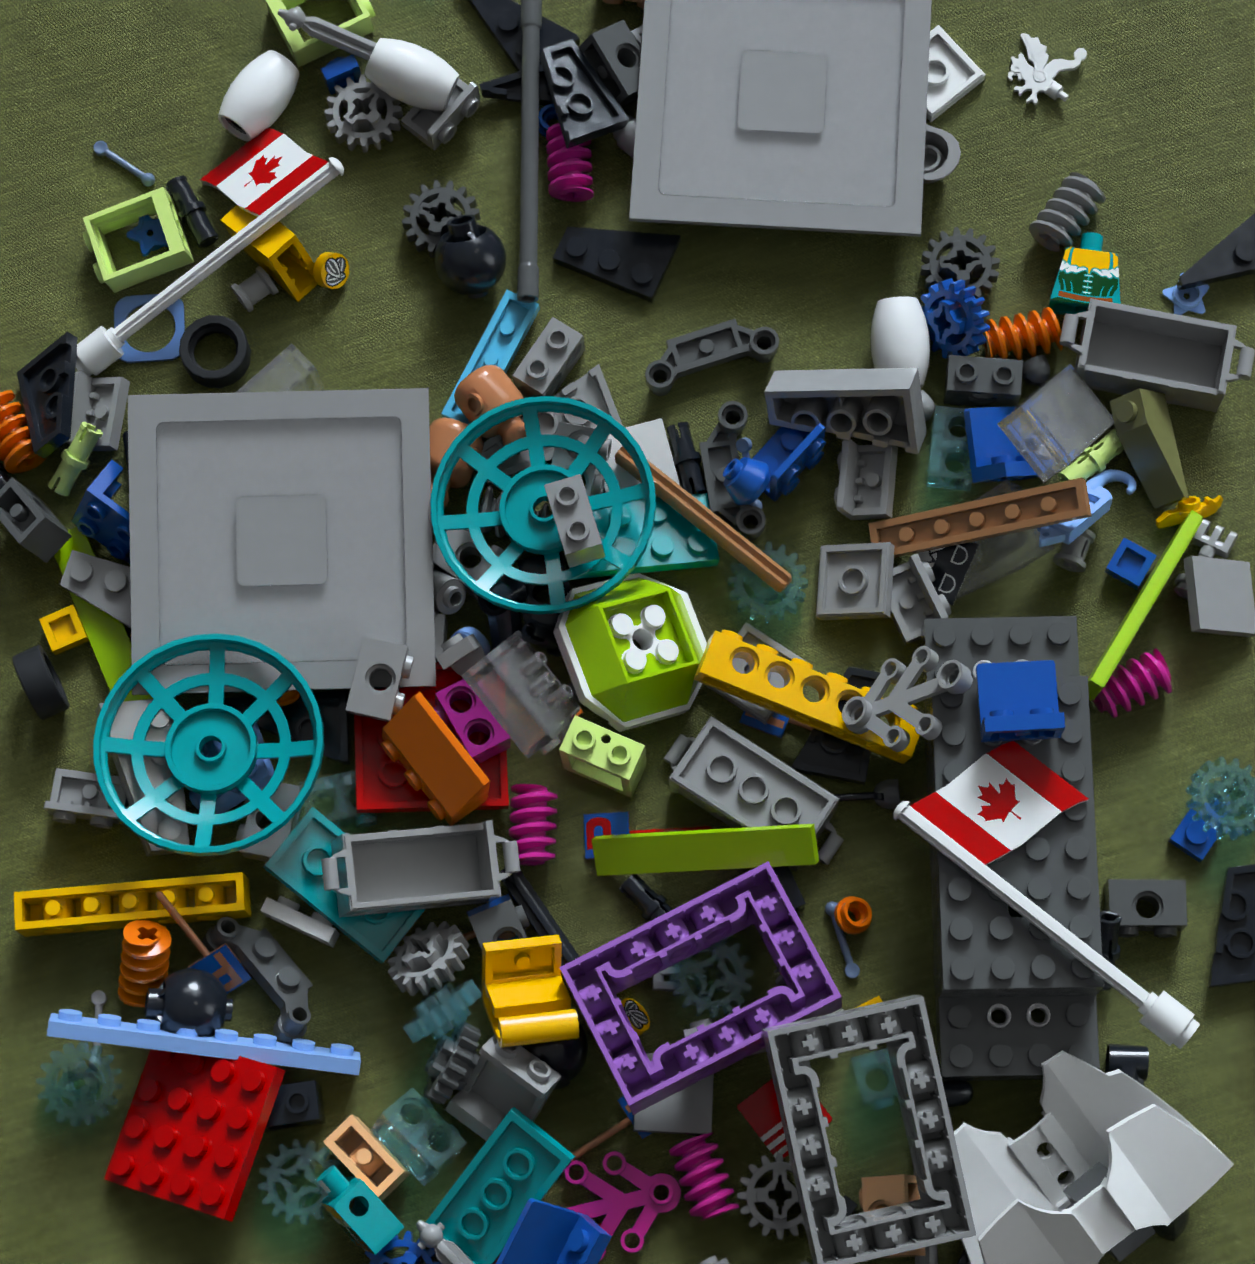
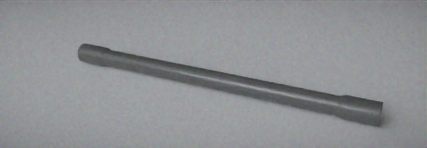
M521 0L519 266L517 269V300L532 303L539 300L537 253L539 67L542 0Z

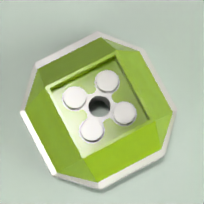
M640 573L629 574L620 585L602 598L581 608L562 612L558 617L553 633L579 702L593 713L609 721L608 724L617 731L622 732L681 715L690 709L702 685L701 682L693 679L707 642L687 592ZM610 579L574 588L567 593L565 600L567 602L589 594ZM632 639L640 644L641 650L634 645Z

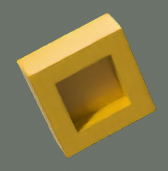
M73 604L39 619L50 648L55 655L89 641L77 609Z

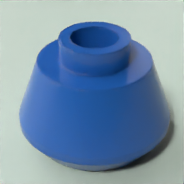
M743 457L740 460L735 458L726 466L723 472V477H725L724 487L736 505H749L767 487L771 478L769 465L748 457Z

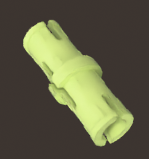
M81 422L80 428L69 448L63 449L60 455L62 461L48 483L50 489L56 487L54 492L62 496H69L81 471L88 468L90 464L88 458L99 438L103 435L100 429H97L96 432L94 431L96 429L94 425Z
M1112 429L1092 447L1084 448L1080 452L1081 456L1058 473L1060 482L1077 478L1087 480L1095 473L1103 472L1106 469V464L1124 450L1117 436L1116 429Z

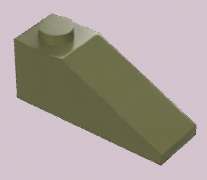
M1139 388L1111 400L1110 406L1117 436L1154 509L1159 510L1189 498L1165 394Z

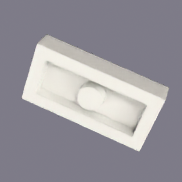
M279 896L277 901L266 898L260 910L266 917L334 948L340 934L332 927L333 924L322 915L313 912L312 916L309 917L298 912L300 905L282 896Z

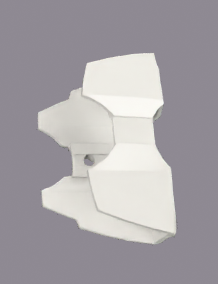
M1062 1050L1041 1063L1043 1088L1039 1102L1044 1110L1041 1112L1044 1117L1030 1130L1015 1140H1012L1010 1137L1006 1138L1001 1132L984 1131L966 1123H963L954 1131L976 1236L963 1238L961 1241L970 1264H1098L1106 1252L1135 1230L1155 1225L1168 1226L1206 1193L1234 1164L1178 1111L1121 1070L1117 1069L1104 1073ZM1043 1142H1047L1046 1149L1050 1152L1047 1156L1041 1151H1037L1038 1146ZM1098 1162L1108 1168L1107 1177H1104L1101 1184L1072 1207L1067 1208L1071 1202L1063 1190ZM1068 1171V1175L1065 1179L1058 1180V1177L1062 1172Z

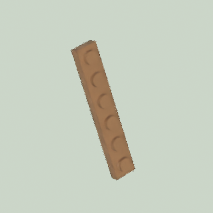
M1077 478L868 523L871 543L891 542L895 546L894 558L1092 516L1086 480Z

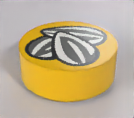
M322 253L314 264L313 274L315 281L324 288L338 289L342 287L349 276V263L347 259L339 253Z
M625 998L621 1003L634 1031L640 1036L650 1027L649 1016L640 1003L634 999Z

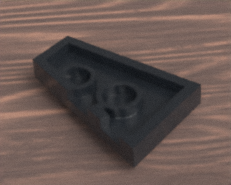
M573 39L543 48L540 60L567 149L626 127L629 120L628 116Z
M567 227L553 256V263L652 303L681 242V236Z
M69 332L62 335L17 372L33 451L44 459L71 438L78 337Z
M848 666L843 676L848 679L847 684L861 689L864 686L872 687L880 672ZM846 700L838 702V708L841 713L847 702ZM813 728L791 768L799 773L865 785L871 751Z
M1255 864L1228 867L1226 869L1208 988L1255 982Z

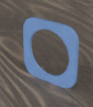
M158 294L133 295L120 299L114 308V328L125 321L134 309L145 305ZM179 298L167 308L175 320V333L171 341L164 348L155 352H141L131 347L125 340V345L121 347L124 355L119 359L126 363L177 359L180 356V339L185 332V313L182 300Z

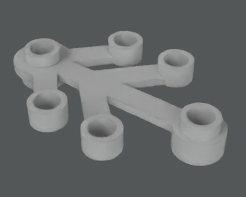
M920 646L913 653L912 661L908 667L895 658L886 660L881 667V673L866 696H855L846 702L842 710V719L846 727L853 733L863 734L871 730L883 739L887 747L895 752H901L906 749L910 742L909 733L897 725L890 727L879 717L893 712L914 726L917 734L927 740H933L941 733V721L929 713L922 714L910 705L944 692L954 695L967 692L973 682L971 671L957 660H948L939 668L935 679L914 686L921 673L932 671L939 661V656L935 651L927 646ZM890 683L896 684L890 695L881 699Z

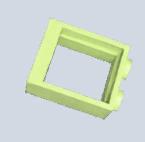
M265 0L267 9L298 68L339 49L316 38L304 42L298 30L291 31L286 25L285 20L277 14L279 9L289 10L308 0ZM348 0L356 17L338 27L361 37L374 32L371 18L376 15L370 1Z
M164 187L83 217L87 231L82 232L88 250L95 253L97 262L93 264L96 277L100 284L106 283L114 293L194 262L174 201ZM157 214L170 251L116 271L105 234L139 221V217L145 215L151 217Z
M576 715L559 748L564 769L631 798L647 766L645 745ZM607 735L611 740L609 743H603L601 741L602 737Z

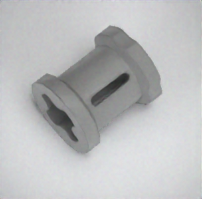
M261 266L255 269L256 273L241 284L237 285L234 283L230 286L236 298L248 313L254 310L253 305L269 294L275 295L278 293L275 284Z
M1087 529L1069 545L1062 543L1060 552L1054 555L1053 562L1069 571L1084 572L1087 566L1084 560L1090 544L1094 543L1096 534Z

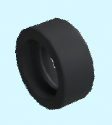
M208 315L197 319L186 328L180 339L179 354L187 373L196 383L205 387L223 388L232 385L245 375L250 365L251 349L246 335L234 320L227 317ZM213 333H224L229 335L235 342L236 356L234 360L225 368L216 371L201 368L194 357L197 343L205 336Z
M40 645L13 656L12 661L17 676L32 707L41 720H46L69 709L70 705L60 679L46 652Z

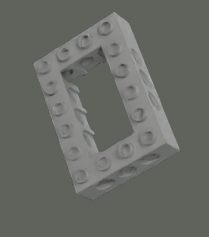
M911 995L762 1029L813 1264H855L976 1236L923 996ZM886 1043L920 1199L846 1216L847 1206L845 1198L839 1193L834 1167L838 1165L836 1158L831 1155L825 1127H829L828 1119L822 1115L816 1088L820 1087L816 1072L811 1068L809 1060L822 1057L834 1059L838 1058V1054L856 1049H878L877 1045Z

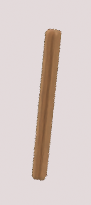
M622 446L615 454V462L642 483L640 473L632 457ZM648 461L655 484V494L775 591L782 592L788 587L792 578L789 572Z

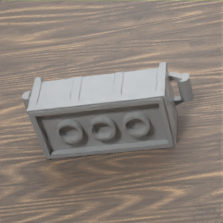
M1090 298L1086 312L1064 315L1059 341L1060 345L1069 347L1077 353L1071 385L1121 395L1141 388L1165 394L1166 402L1169 404L1217 412L1225 396L1228 382L1251 379L1255 349L1246 347L1235 339L1236 325ZM1080 319L1083 320L1079 345H1076L1074 342ZM1233 348L1240 350L1236 375L1229 373Z
M712 716L696 738L680 734L663 758L670 764L673 770L669 777V789L675 794H681L707 811L711 816L716 819L718 818L732 828L814 824L816 841L824 829L831 832L818 851L819 862L825 865L829 864L844 841L842 837L837 835L835 828L830 823L838 808V797ZM790 866V868H791L792 870H794L795 872H796V871L798 870V868L800 867V866Z
M493 820L476 824L435 826L432 828L399 831L389 830L386 832L350 835V833L341 834L331 841L332 856L321 859L324 891L336 892L339 918L488 903L501 897V880L512 873L521 872L517 841H509L494 835ZM496 843H502L505 873H499Z

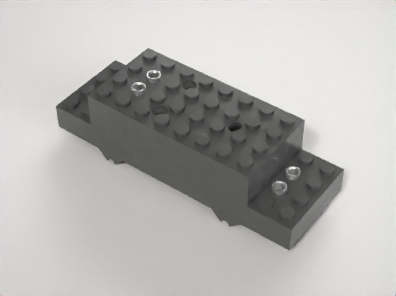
M1077 616L924 619L921 629L922 646H927L935 651L939 656V661L932 671L923 672V683L935 679L939 668L946 661L953 659L968 667L973 678L970 689L963 694L954 695L944 692L924 700V714L929 713L942 723V730L937 738L933 740L925 739L928 795L948 785L984 754L1002 744L1011 742H981L976 666L982 663L1053 660L1055 662L1059 713L1064 712L1065 730L1061 738L1014 741L1089 798V800L1059 814L1022 846L986 866L1102 956L1088 676H1080ZM929 843L937 1058L942 1081L1043 1080L1041 1063L1062 1050L1100 1070L1096 995L1104 987L1103 979L1026 918L1011 917L1008 912V904ZM1040 1009L1043 1011L1045 1020L1042 1023L1034 1022L1031 1019L1032 1010ZM994 1010L1003 1011L1006 1016L1005 1022L1001 1024L995 1023L991 1018V1013Z

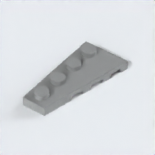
M599 364L575 382L561 389L554 396L571 398L590 404L609 414L622 425ZM555 412L538 413L541 435H557L559 422L591 428L597 427L596 424L589 420L570 414ZM497 435L484 442L481 456L488 460L495 452L504 447L502 437ZM582 435L578 438V441L586 444L589 437ZM543 447L545 462H551L554 447ZM529 450L510 457L498 469L511 477L531 467Z
M72 550L60 585L131 628L130 567Z

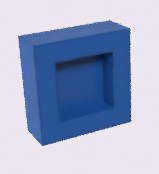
M353 54L347 57H337L331 60L327 66L321 68L325 84L331 95L336 93L334 88L336 85L341 86L343 89L347 87L346 78L350 77L354 83H358L361 75L359 65Z
M1124 537L1104 572L1137 590L1157 555Z
M1190 808L1168 842L1200 863L1223 829Z

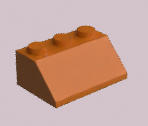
M418 692L382 728V739L384 742L381 743V746L393 762L399 759L407 769L404 776L415 791L422 789L430 799L427 805L433 815L439 821L445 819L450 826H453L487 800L490 780L422 693Z

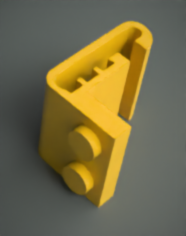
M559 935L482 943V1000L500 1048L579 1038L576 1009H571V997L561 977V970L559 968L561 967L562 942Z

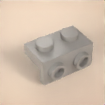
M458 78L453 94L444 111L427 110L413 106L402 118V126L435 151L441 143L446 144L452 139L456 133L457 125L464 117H471L478 109L480 104L478 86L473 82L467 85Z
M81 371L75 372L71 438L66 443L71 444L80 428L81 422H87L96 427L95 432L97 429L103 432L93 451L118 450L130 381L123 377L92 378Z
M851 439L843 440L842 451L838 454L837 459L840 471L839 485L834 492V501L839 512L850 520L892 518L898 447L889 444L887 448L874 445H857Z
M917 553L910 556L908 562L893 568L890 615L905 646L922 639L921 629L924 619L949 618L948 615L951 614L946 597L943 594L938 595L932 584L935 581V576L927 561L922 562Z
M56 768L50 801H45L44 809L50 815H53L54 821L75 824L76 818L90 820L91 826L112 829L113 823L124 825L107 803L99 786L96 773ZM111 776L117 795L127 809L129 802L121 786L119 776Z

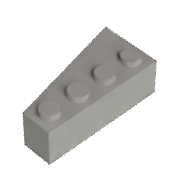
M918 368L774 371L764 391L769 424L811 433L821 423L826 427L825 432L836 434V438L850 440L851 437L869 440L873 441L872 445L887 448L889 444L903 447L905 452L913 454L919 453L927 433Z
M153 699L123 701L111 726L110 737L133 740L138 721ZM99 703L95 710L97 718L104 703ZM163 709L157 713L151 722L146 741L165 742L174 721ZM110 753L118 771L123 791H125L129 805L132 806L145 797V794L140 789L135 778L131 755ZM144 756L148 778L156 789L173 774L167 765L166 758ZM182 787L166 801L180 810L186 811L184 787ZM157 808L138 820L146 829L164 839L189 845L187 823L177 821ZM140 838L146 856L177 854L156 847Z

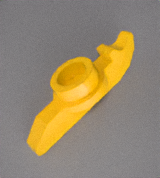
M1218 495L1216 498L1211 499L1206 496L1204 501L1200 502L1199 497L1189 496V498L1179 501L1175 509L1164 511L1155 520L1156 526L1161 529L1181 524L1191 510L1197 512L1203 518L1216 513L1221 507L1223 497Z

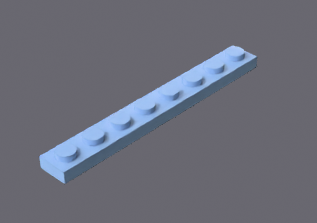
M60 1009L58 1014L51 1013L46 1035L49 1037L237 1060L241 1056L265 1064L359 1075L361 1065L360 1052L354 1051V1047L347 1044L333 1043L331 1048L315 1046L316 1042L301 1038L293 1039L292 1043L277 1042V1037L273 1035L254 1034V1038L238 1037V1032L230 1029H215L214 1036H198L195 1029L180 1028L176 1033H171L160 1029L161 1023L156 1020L138 1019L137 1024L121 1022L122 1018L120 1016L112 1014H99L98 1019L82 1017L81 1011L73 1009Z

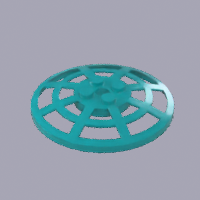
M554 396L527 397L511 401L484 413L470 423L455 438L443 456L434 478L430 499L431 522L436 542L447 565L457 578L476 595L496 606L515 612L537 615L562 613L581 608L602 598L620 585L634 570L644 554L653 532L656 514L655 484L651 469L640 445L629 431L612 416L590 404L571 398ZM555 412L570 414L589 420L596 424L597 427L586 444L566 436L541 435L538 413ZM523 415L526 431L525 438L505 445L488 460L470 447L479 436L493 426L510 418ZM610 434L622 444L632 457L640 473L641 484L620 489L619 482L612 468L598 454ZM543 447L562 448L574 452L578 456L568 470L555 465H546ZM529 450L531 467L522 470L513 478H510L498 469L510 457ZM461 458L478 472L469 490L466 506L467 514L444 515L447 484L454 467ZM592 464L603 476L609 492L588 496L591 509L596 511L612 507L610 525L602 541L605 557L562 571L559 552L564 550L553 514L547 518H541L534 513V510L540 502L549 501L544 487L545 484L578 474L582 476L589 465ZM489 480L503 491L499 511L478 513L480 496L486 482ZM645 499L643 529L636 548L629 557L612 547L621 528L623 504ZM503 526L512 542L498 557L487 545L480 528ZM469 529L470 536L477 550L485 561L491 565L477 581L466 572L457 560L449 544L446 531ZM524 551L544 555L547 574L528 573L516 569L512 565ZM602 559L620 569L612 579L597 590L578 599L566 602L563 582L573 580L587 573L598 565ZM503 575L526 584L548 585L551 604L519 603L501 597L490 591V589Z
M217 633L193 635L171 641L152 650L135 662L118 679L106 697L97 718L93 739V762L99 786L107 803L121 822L138 837L156 847L177 854L193 856L224 855L243 850L267 839L285 826L301 809L313 790L321 769L324 752V728L318 703L307 681L295 666L281 654L260 642L240 636ZM210 650L209 673L184 678L166 689L151 673L161 664L178 656ZM225 650L256 657L276 668L281 675L265 690L247 678L225 673ZM139 682L153 698V701L141 715L134 731L133 740L110 737L111 726L119 707L128 693ZM292 685L301 695L308 710L313 729V740L291 742L288 721L277 701ZM209 686L207 704L198 705L185 711L175 700L177 696L190 689ZM225 686L243 690L254 696L257 700L242 714L233 707L224 705ZM163 709L174 721L165 742L146 741L151 722L157 713ZM267 711L271 713L277 725L280 743L258 744L252 726ZM214 740L222 744L220 753L215 757L208 758L201 754L202 747L209 741ZM108 753L131 755L135 778L140 789L145 794V797L127 809L120 801L112 784L108 767ZM144 756L166 758L167 765L173 774L156 789L148 778ZM312 756L311 766L302 789L294 802L283 812L270 798L284 780L290 758ZM257 759H278V764L272 778L266 787L261 790L249 778ZM182 787H185L192 792L201 794L199 814L180 810L166 800ZM236 787L250 801L233 811L215 814L217 795L231 791ZM157 808L177 821L197 825L194 846L185 845L164 839L146 829L138 820ZM256 810H259L272 822L262 831L243 840L225 845L211 846L213 826L238 821L251 815Z

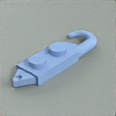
M1115 469L1104 470L1094 475L1086 482L1092 517L1037 528V531L1040 532L1039 547L1061 542L1069 545L1110 510L1112 495L1103 487L1110 482H1122L1128 486L1126 493L1131 495L1137 486L1133 476L1127 472Z

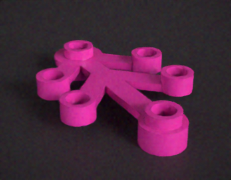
M612 1151L605 1155L603 1159L604 1170L611 1176H622L641 1190L624 1194L589 1172L583 1162L572 1161L565 1169V1177L568 1182L573 1185H582L602 1199L566 1209L586 1214L590 1218L606 1215L600 1226L613 1236L629 1209L644 1206L633 1228L624 1231L620 1239L623 1249L629 1253L639 1252L643 1248L644 1237L658 1213H667L673 1210L680 1201L681 1189L675 1178L665 1173L655 1174L650 1177L627 1163L625 1157L619 1152ZM613 1156L619 1157L622 1161V1166L617 1171H611L607 1167L608 1160ZM573 1166H581L584 1169V1175L581 1179L573 1180L570 1178L569 1171ZM656 1187H667L669 1196L665 1200L656 1199L654 1196ZM634 1233L639 1236L640 1243L636 1248H628L626 1246L625 1238L627 1235ZM605 1249V1251H604V1253H603V1255H602L600 1261L605 1257L606 1249Z

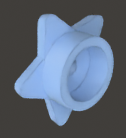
M1206 284L1179 291L1177 285L1164 289L1162 293L1164 297L1174 303V314L1183 315L1187 311L1202 315L1206 311L1202 297L1208 291L1209 285ZM1189 294L1190 298L1185 299L1183 295Z

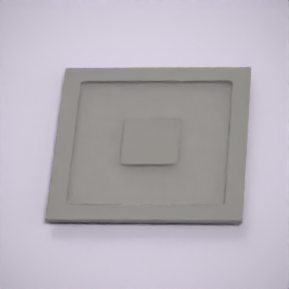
M645 0L629 221L921 237L932 0Z
M428 388L127 395L132 665L152 650L171 641L193 635L217 633L235 635L257 641L278 652L295 666L307 681L311 690L351 689L362 638L366 636L408 646V656L414 657L410 677L409 679L402 678L400 688L436 687ZM210 650L178 656L161 664L151 673L165 689L184 678L209 673ZM225 650V673L247 678L265 690L281 675L276 668L256 657ZM383 670L375 672L370 679L372 688H388L392 682V676ZM139 682L132 689V695H149ZM292 685L287 691H297V690H296L295 687ZM209 686L190 689L183 694L209 693ZM225 686L224 693L245 691Z

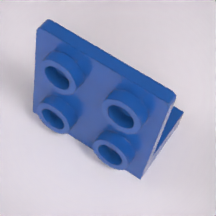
M1016 406L969 408L964 410L973 483L1018 481L1055 474L1054 459L1038 460V454L1024 455L1019 410Z
M821 423L811 433L781 427L752 458L769 465L771 478L763 492L774 502L782 494L787 497L799 484L800 479L798 476L806 467L812 470L824 456L822 450L826 444L824 441L826 427Z
M111 460L85 491L71 522L77 526L83 535L94 538L107 547L108 552L112 556L130 564L129 512L113 500L122 486L118 479L124 468Z
M1053 660L982 663L976 666L981 742L1061 738L1065 730L1064 712L1059 713L1056 669Z
M530 1198L496 1264H598L612 1236L586 1214Z

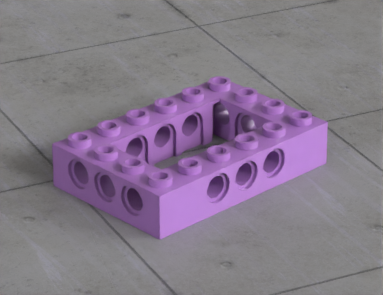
M769 861L559 967L633 1115L765 1048L762 1029L831 1014L842 1008V996ZM754 924L787 987H774L767 991V996L741 1009L739 1006L733 1008L732 1014L706 1027L704 1024L696 1027L697 1032L671 1045L668 1042L661 1045L655 1050L653 1059L650 1062L637 1032L634 1031L616 994Z

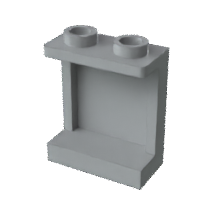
M494 1034L479 1051L481 1056L468 1079L467 1085L450 1100L445 1109L486 1141L513 1107H516L534 1122L562 1076L549 1067L546 1062L540 1060L522 1046L500 1048Z

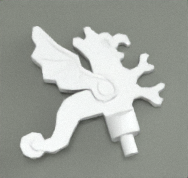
M1022 33L1021 39L1027 50L1028 61L1034 64V67L1027 63L1022 53L1018 55V59L1014 56L1011 57L1012 65L1010 67L1011 71L1008 73V79L1012 82L1013 76H1018V81H1025V85L1022 87L1015 86L1014 92H1018V95L1022 96L1024 92L1032 91L1031 96L1026 99V104L1033 102L1034 105H1037V94L1039 92L1045 93L1054 100L1059 97L1066 101L1069 95L1064 93L1063 86L1053 79L1061 71L1077 69L1081 65V61L1086 59L1087 51L1084 48H1078L1074 52V60L1054 59L1047 64L1049 55L1046 53L1047 46L1042 45L1038 37L1031 38L1028 34Z

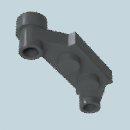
M732 319L666 340L667 350L661 359L650 363L646 369V384L654 395L665 396L670 392L677 378L745 356L755 358L760 363H768L778 351V334L769 327H759L753 331L737 325L736 319ZM767 346L769 349L762 350L759 347ZM658 379L665 380V382L663 383H657L655 381Z
M729 401L720 407L718 424L706 442H699L710 510L720 516L747 540L753 541L765 529L766 518L763 511L756 506L736 505L724 487L725 477H723V472L733 459L737 458L739 460L736 439L745 428L748 417L747 410L743 404L737 401ZM736 420L738 423L729 424L727 421ZM748 523H752L756 527L754 529H748L745 527V525Z
M231 917L220 918L216 925L208 929L202 939V943L209 952L226 943L281 1010V1015L273 1027L274 1036L277 1037L279 1042L292 1043L293 1039H302L307 1031V1024L311 1019V1013L308 1009V992L313 986L312 983L266 928L258 931L239 925Z

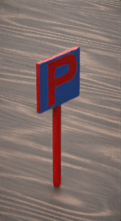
M629 811L584 814L585 859H594L592 839L595 836L712 829V827L699 826L630 831Z

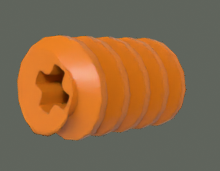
M1050 307L1043 308L1041 317L1036 310L1029 311L1027 321L1021 313H1018L1013 317V324L1007 316L1000 318L998 326L993 319L986 320L985 322L990 326L989 331L982 333L987 340L983 344L986 358H994V355L998 354L1000 359H1008V352L1012 351L1017 360H1022L1024 348H1027L1031 357H1036L1037 346L1041 345L1045 354H1050L1051 343L1053 342L1062 351L1063 346L1059 344L1061 336L1060 324Z
M12 390L0 392V460L4 461V468L7 472L12 474L23 473L38 467L45 459L34 453L29 428L25 426L27 424L26 414L17 415L21 411L22 406L19 402L11 403L15 394Z
M151 920L129 922L123 930V950L120 957L122 962L119 968L121 974L118 980L120 986L117 993L119 999L124 1004L132 1007H145L147 989L159 988L168 976L170 946L172 942L171 934L165 926Z

